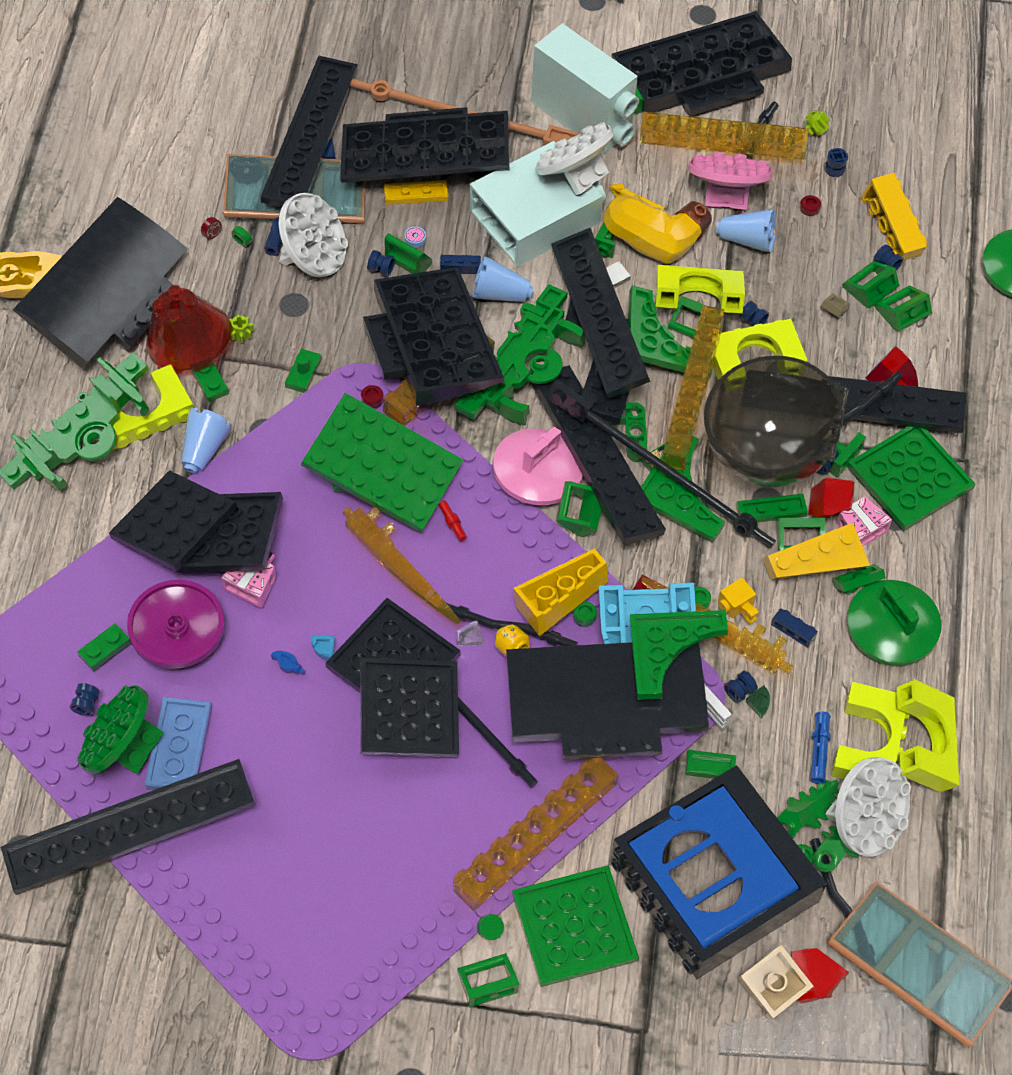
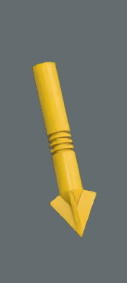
M624 183L608 185L616 197L622 195L635 196L652 207L665 210V207L625 189Z

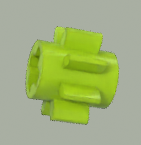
M814 110L805 117L807 123L804 127L810 135L815 133L819 136L829 128L827 122L830 119L823 110L820 113Z
M238 314L233 319L229 318V326L226 327L227 334H231L232 341L237 340L243 343L247 338H252L251 332L254 331V324L249 323L248 316L244 317Z

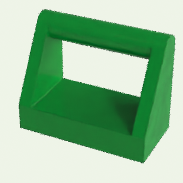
M389 233L385 236V256L388 254L394 256L395 264L414 274L425 272L432 265V258Z
M872 261L842 283L843 288L863 306L869 308L900 286L896 268L876 261ZM874 271L877 274L863 286L857 284Z
M911 285L875 303L876 310L897 331L932 313L930 295ZM908 295L911 298L895 308L889 306Z
M681 295L668 328L707 343L708 335L714 334L723 314L719 310ZM684 308L712 319L707 334L677 322Z
M565 481L556 520L558 524L580 537L596 532L602 507L591 486ZM572 491L573 494L583 499L578 520L567 517Z
M776 518L778 552L794 546L784 545V527H817V535L820 536L825 534V518Z
M506 953L457 968L469 1008L519 992V982ZM504 965L507 978L471 988L467 979L468 975Z

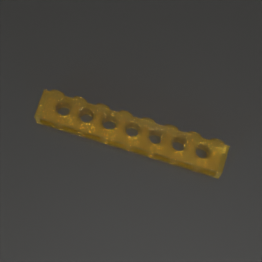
M643 112L640 128L641 143L801 160H805L809 128Z
M702 306L663 451V461L674 469L683 471L686 469L724 325V309Z
M602 758L587 759L581 765L580 771L575 775L570 774L563 781V786L557 791L552 790L549 792L544 802L539 807L537 805L532 807L523 821L515 822L510 827L509 833L503 838L498 837L491 844L490 850L485 854L480 853L477 855L467 870H460L454 877L453 891L475 911L617 785L619 774ZM591 781L594 785L586 786L582 782ZM572 796L576 801L569 802L565 797ZM556 812L559 816L553 818L549 817L547 813ZM536 827L540 829L541 832L532 833L529 831V829ZM519 843L523 847L521 849H514L511 845ZM496 859H501L505 863L503 865L498 866L495 865L493 861ZM482 875L487 879L483 882H478L474 878Z

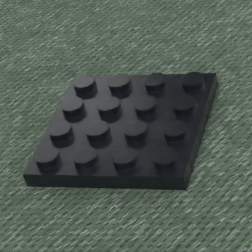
M169 470L109 532L111 539L178 572L238 507L235 501Z
M281 492L220 494L235 501L238 508L176 573L265 570L283 501Z
M386 598L325 664L326 668L360 692L361 658L455 661L461 655V650L392 600Z
M361 658L360 754L458 757L457 661Z

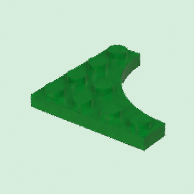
M632 285L629 290L628 325L642 361L709 379L712 375V357L702 354L689 346L684 348L674 340L675 336L665 325L660 324L656 316L657 310L654 305L653 291Z
M679 429L660 459L692 481L690 474L691 460L699 444V439ZM655 466L641 485L657 513L711 542L715 541L725 525V521L711 512L704 503L702 504L695 494Z
M726 610L630 614L637 700L662 699L664 676L673 660L686 648L708 638L728 635Z

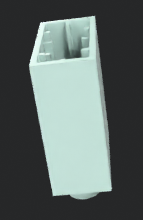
M562 23L534 45L531 102L571 131L581 133V130L590 125L595 127L602 122L610 125L614 135L601 151L602 154H606L616 144L621 147L625 146L635 134L636 126L632 124L633 113L639 104V98L635 96L638 76Z
M555 141L510 163V169L496 170L470 184L469 211L516 267L552 249V243L587 228H592L599 224L601 220L602 203L606 201V194L598 181L594 182L583 193L575 195L564 173L553 175L538 174L535 167L541 159L540 154L548 149L553 150L556 148L554 145Z

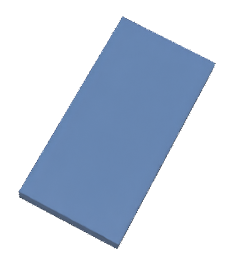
M163 697L157 728L164 733L152 749L145 780V789L155 790L199 773L212 708L211 702Z

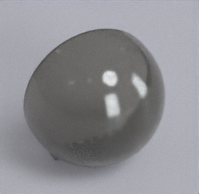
M764 356L745 361L726 372L715 383L707 397L704 408V425L709 445L719 462L729 472L743 481L763 487H781L798 483L815 474L826 462H834L837 444L842 432L845 412L844 405L847 403L849 389L841 387V382L831 381L819 368L801 359L788 356Z

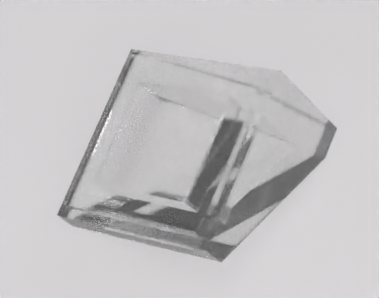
M477 621L469 623L456 632V644L458 646L481 645L484 643V638Z

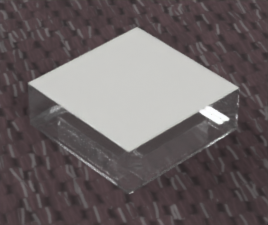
M619 261L606 267L614 288L630 281L631 275Z

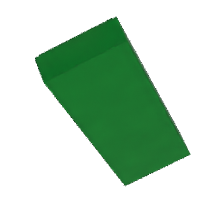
M803 493L736 502L738 514L743 512L749 513L756 519L757 523L775 521L776 518H801L808 515Z

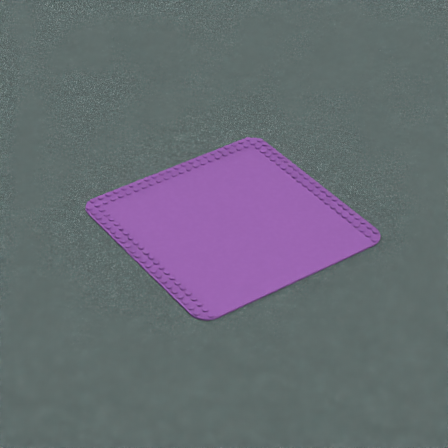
M369 363L349 364L336 369L211 460L202 472L197 471L196 474H192L187 478L218 494L281 492L283 501L270 552L275 556L271 564L275 567L276 579L262 608L223 589L222 576L227 571L176 573L174 570L111 539L109 535L0 615V741L72 820L153 790L145 789V780L152 749L137 774L116 761L97 774H89L81 769L80 763L77 761L85 740L83 736L84 730L89 724H93L98 717L96 713L103 703L108 704L123 686L137 685L147 692L148 706L144 719L157 727L163 697L211 702L212 708L199 773L240 759L256 806L109 861L268 1038L284 1053L306 1061L329 1059L350 1047L478 934L477 923L482 916L486 914L500 915L514 902L512 890L534 885L706 733L661 734V755L563 760L562 740L512 743L507 658L495 647L498 629H491L469 620L462 621L456 619L455 615L439 610V606L443 601L457 607L460 605L467 607L471 612L494 620L529 624L516 608L513 588L587 551L538 506L521 503L506 493L498 484L494 476L493 465L428 405H416L411 390L398 378L383 380L379 366ZM369 385L380 387L383 391V402L380 406L374 408L375 410L464 459L440 502L446 500L453 513L458 515L461 521L460 525L467 536L465 541L459 542L453 530L448 528L439 504L422 533L347 491L334 492L331 482L301 466L302 460L344 393L361 401V391L363 388ZM608 572L609 582L605 585H622ZM169 580L192 581L207 588L219 601L224 617V632L220 643L207 658L192 666L178 669L155 666L140 657L131 643L94 671L78 656L77 651L114 623L129 637L127 619L133 603L145 590L158 583ZM599 590L583 601L592 603L597 609V617L592 625L581 626L577 624L573 618V609L547 630L549 632L551 630L559 632L561 636L577 641L578 645L604 644L601 634ZM386 598H389L461 650V655L455 660L457 661L458 697L517 759L520 758L527 765L526 769L534 776L538 783L530 788L519 775L516 776L509 769L510 765L459 711L458 757L360 754V692L326 668L325 663L328 660L321 658L315 653L311 644V635L335 636V653ZM527 634L530 638V648L556 647L547 644L546 640ZM275 651L291 653L295 656L297 663L302 665L305 673L296 674L293 671H282L278 661L272 660L271 654ZM701 657L704 684L724 705L725 690L722 680L714 668ZM79 683L93 685L101 692L98 700L94 702L95 709L91 716L79 715L69 707L72 699L76 697L75 690ZM708 715L709 731L716 723Z

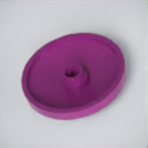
M169 580L148 588L135 600L128 614L127 630L130 642L140 657L158 667L178 669L201 662L216 649L224 632V617L219 601L207 588L192 581Z

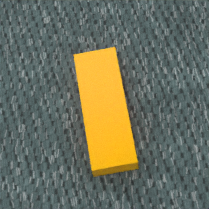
M447 180L384 184L385 204L448 201Z

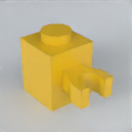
M743 577L720 591L718 606L721 610H726L731 619L742 614L749 625L757 621L756 616L759 614V611L754 607L757 594Z

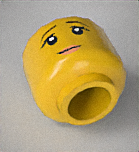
M513 624L507 625L497 631L495 647L507 658L506 649L530 648V638L519 627Z

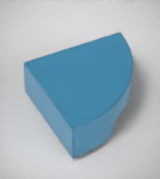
M311 635V644L315 653L321 658L329 660L334 654L335 636Z

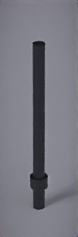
M458 697V711L510 765L509 769L516 776L519 775L530 788L534 787L538 781L526 769L527 765L520 758L517 759Z

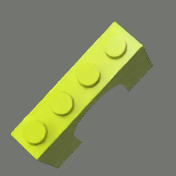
M657 265L655 283L656 307L677 309L678 298L681 293L702 291L710 293L720 300L721 312L743 314L745 299L743 271Z
M791 319L777 320L772 323L757 324L748 328H737L728 332H717L708 335L706 351L708 356L712 357V367L721 390L742 386L745 372L738 353L744 348L751 346L763 347L771 351L775 355L781 370L805 373L808 360Z
M171 364L150 373L153 387L161 399L159 406L153 412L143 417L130 416L121 410L119 411L120 418L112 425L117 434V441L113 450L124 448L134 441L145 439L151 434L167 430L170 426L187 421L188 413L193 408V403Z
M916 679L898 686V709L917 717L927 728L932 742V751L915 746L900 753V768L903 771L900 775L938 792H944L959 786L954 697Z
M852 682L844 713L870 719L878 723L886 733L887 745L880 750L871 752L839 745L831 777L843 780L855 765L870 757H881L895 763L896 761L900 762V753L903 752V747H899L900 740H905L907 726H903L904 720L909 719L910 714L898 709L896 692Z

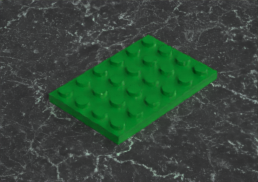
M344 393L302 460L301 466L422 533L464 459L351 395Z

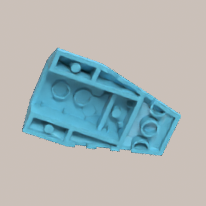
M670 583L669 589L623 590V585L599 586L601 634L604 644L632 642L630 614L696 611L694 583Z

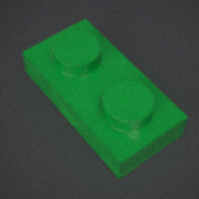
M210 357L190 364V370L208 402L229 394L225 382Z
M873 564L832 579L834 587L845 593H851L856 591L858 587L867 586L886 577L884 569Z
M114 623L79 649L77 653L85 664L94 671L131 642L130 638Z

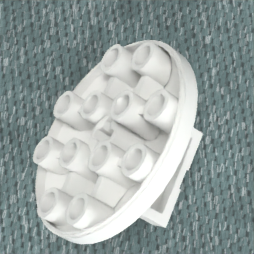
M602 122L595 127L592 125L585 127L581 130V134L569 140L562 139L554 144L556 148L553 150L548 149L540 154L541 159L535 167L538 174L553 175L564 173L575 195L583 193L594 182L599 181L609 173L599 153L609 143L614 135V131L610 125Z
M299 193L286 200L279 215V232L283 243L279 262L284 266L294 262L302 271L314 277H326L337 272L344 263L348 241L345 238L336 209L330 207L320 196L310 193Z
M870 757L855 765L844 779L837 799L825 813L830 821L836 822L838 834L843 844L850 851L858 855L873 857L886 852L888 849H892L902 831L908 827L911 785L907 782L905 776L900 775V773H903L902 769L889 759ZM897 829L899 831L895 838L891 833Z

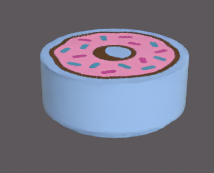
M410 227L405 231V243L414 248H419L425 244L426 233L422 228Z

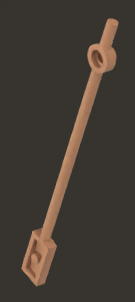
M356 79L351 81V87L371 92V97L377 101H384L391 97L435 110L460 108L393 90L390 84L384 80H377L372 84ZM468 110V114H470V113H479V112H475V111ZM509 121L510 130L543 138L544 146L552 141L569 140L581 134L553 125H549L546 131Z

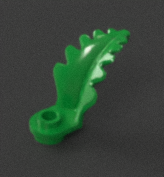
M826 780L825 785L819 783L817 790L811 786L809 788L810 795L800 791V800L794 797L788 798V808L777 819L782 825L786 824L789 827L788 833L792 838L804 826L821 828L822 825L818 820L819 818L828 820L825 809L828 810L832 805L830 802H834L837 799L834 795L839 793L837 788L839 782L837 780L832 782Z
M829 826L832 834L826 831L821 832L825 839L814 854V864L823 872L833 871L845 855L858 858V854L853 853L843 844L838 830L834 826ZM828 854L831 857V862L824 864L822 857Z

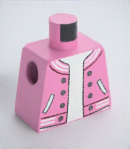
M862 497L856 502H852L851 510L839 512L836 522L839 528L853 523L862 546H865L888 532L892 519L869 499Z
M269 552L265 570L227 571L222 576L223 589L262 608L276 579L275 567L271 564L275 558L274 554Z

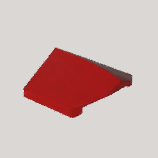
M826 477L812 487L808 513L810 517H828L844 510H851L854 482Z

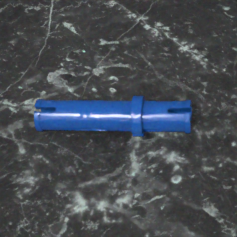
M820 711L815 713V731L812 732L814 743L810 781L814 784H824L826 781L828 742L831 740V734L829 733L831 715L828 712Z

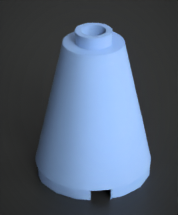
M768 209L722 217L721 221L717 222V234H720L722 239L764 252H771L775 242V235L773 233L774 228H776L775 210Z
M483 256V261L481 260L474 282L477 286L476 289L472 290L471 297L475 299L525 302L526 298L530 299L533 286H530L531 281L491 258Z
M192 408L188 413L181 464L184 466L185 471L196 474L197 471H203L232 428L231 423L229 425L226 424V418L205 409L200 413L196 412L197 408Z

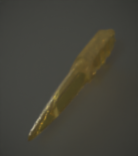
M350 507L343 510V514L347 517L345 526L385 568L438 612L455 623L461 622L435 589L394 546L393 541L388 536L395 529L394 525L388 522L383 528H379L373 521L381 514L376 507L367 514L361 508H358L355 512Z
M641 577L642 583L649 589H669L648 578ZM695 602L696 611H711ZM727 620L728 635L714 637L772 673H776L778 669H781L789 674L793 668V665L784 661L787 652L781 650L787 640L782 636H778L772 645L768 640L761 639L766 630V627L761 624L757 625L753 633L749 632L746 627L742 628L739 632L738 625Z

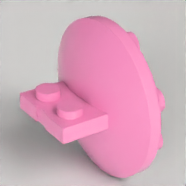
M714 152L713 156L693 155V159L688 163V171L707 181L705 206H724L747 210L750 186L764 183L772 178L773 170L768 166L769 162L746 159L747 155L734 154V157L726 156V153Z
M555 426L550 431L544 429H525L510 434L500 442L493 458V472L500 487L510 496L524 504L551 505L560 503L565 481L580 484L583 476L561 437V431Z

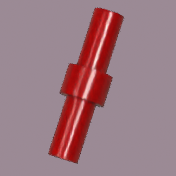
M446 500L440 502L439 507L445 516L448 528L453 530L459 542L465 541L467 536L460 525L461 521L458 515L453 513Z

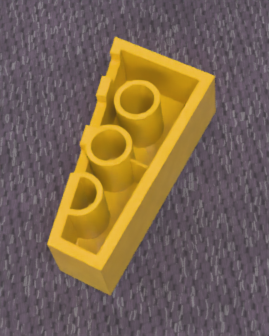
M895 173L871 179L860 198L863 203L868 202L870 206L868 212L871 217L876 216L878 219L877 227L881 233H886L887 244L893 249L894 254L898 253L904 260L920 256L927 247V241L925 236L921 234L916 216H913L909 199L905 197L902 191L901 181L897 179Z
M853 523L762 558L770 579L859 569L870 566Z
M594 548L514 587L516 608L536 633L541 636L599 590V586H604L609 582L607 562Z

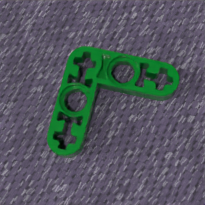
M626 402L624 408L625 417H621L620 424L607 422L611 425H625V435L647 449L645 408L637 402ZM632 411H636L638 415L633 416ZM639 429L642 434L633 436L630 430ZM626 446L627 457L633 462H641L642 457Z

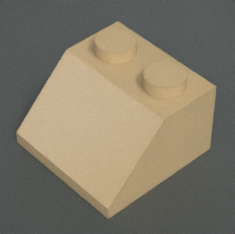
M782 945L775 947L737 977L751 997L772 1018H775L813 987L812 983Z

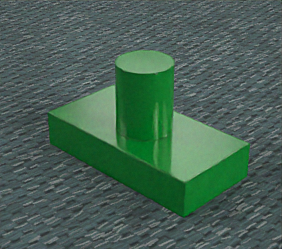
M301 348L285 381V388L302 393L306 392L321 363L322 354Z
M858 432L847 446L835 438L830 441L829 445L833 446L839 453V456L833 462L830 474L838 478L847 468L848 462L854 459L863 449L866 436Z

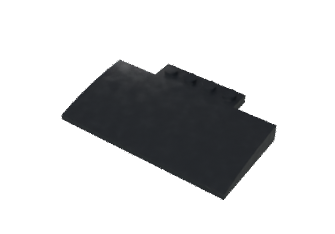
M757 11L611 53V58L638 76L636 87L643 98L642 112L644 115L682 104L689 115L692 116L764 94V86L759 80L791 71L792 57Z
M464 107L386 114L385 121L343 124L341 183L510 169V123L508 110L468 114V108Z
M117 197L16 305L13 311L83 369L110 337L115 339L126 350H129L180 292L164 276L188 248L149 217Z
M458 267L374 280V293L382 314L364 316L363 325L383 380L405 376L416 405L462 396L504 382V376Z
M632 642L506 649L512 743L562 740L563 760L661 755V734L708 731L709 720L699 642L686 648L669 666L662 684V699L637 700Z

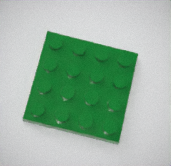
M908 426L850 460L847 465L903 531L975 487V482L925 428Z
M609 865L512 890L513 899L540 987L639 960Z

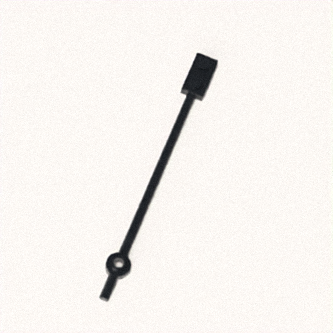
M557 379L552 384L547 399L581 423H584L587 419L728 517L733 521V526L738 534L743 536L753 535L770 548L773 547L776 540L758 528V523L751 514L745 512L738 514L591 411L594 404Z

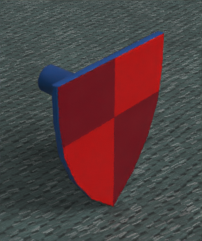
M896 345L865 377L868 381L881 382L886 381L895 372H899L903 378L896 384L918 387L917 373L911 360Z

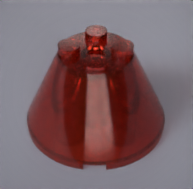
M173 285L152 303L153 311L146 338V349L150 359L157 367L163 368L171 364L175 373L182 374V371L191 369L199 371L216 362L229 347L232 339V325L228 316L222 309L194 292L180 288L178 285Z

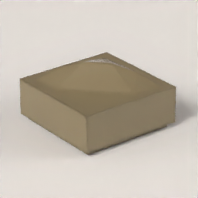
M831 294L823 301L821 307L840 317L848 311L851 304L837 295Z

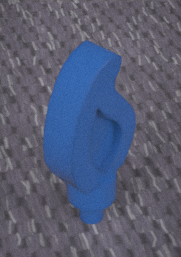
M275 651L271 654L272 660L278 661L282 671H293L296 674L305 673L302 665L297 663L295 656L291 653Z

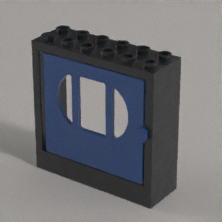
M737 765L615 838L610 860L613 869L617 873L620 872L625 878L624 882L631 893L635 892L638 896V901L643 911L649 912L653 917L655 928L658 932L665 934L670 949L675 954L678 953L680 955L685 970L689 974H693L696 979L704 976L819 903L827 884ZM686 832H701L710 836L670 862L662 863L663 851L666 845L677 835ZM714 844H717L736 871L691 899H687L669 875V872ZM738 879H742L741 895L729 908L718 912H706L695 908L696 905ZM797 891L796 893H794V894L791 895L790 897H788V898H786L785 900H783L782 902L778 903L779 901H781V900L784 899L785 897H787V896H789L790 894H792L793 892ZM778 903L777 905H775V906L772 907L771 909H769V910H767L766 912H764L763 914L759 915L760 913H762V912L765 911L766 909H768V908H770L771 906H773L774 904ZM751 920L750 922H748V923L745 924L744 926H742V927H740L739 929H737L736 931L732 932L733 930H735V929L738 928L739 926H741V925H743L744 923H746L747 921ZM732 932L731 934H729V935L726 936L725 938H723V939H721L720 941H718L717 943L713 944L714 942H716V941L719 940L720 938H722V937H724L725 935H727L728 933Z

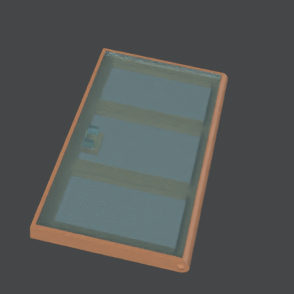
M227 154L223 217L275 219L279 217L282 207L261 203V194L277 156ZM322 159L309 193L320 196L330 207L335 208L341 223L364 224L365 181L341 183V160Z
M877 881L834 935L829 938L827 943L968 1048L974 1045L976 1038L1012 990V979Z

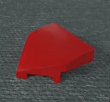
M818 948L791 951L792 959L813 985L810 990L798 998L800 1004L824 1000L827 997L831 999L833 991L841 980L847 977L849 972Z

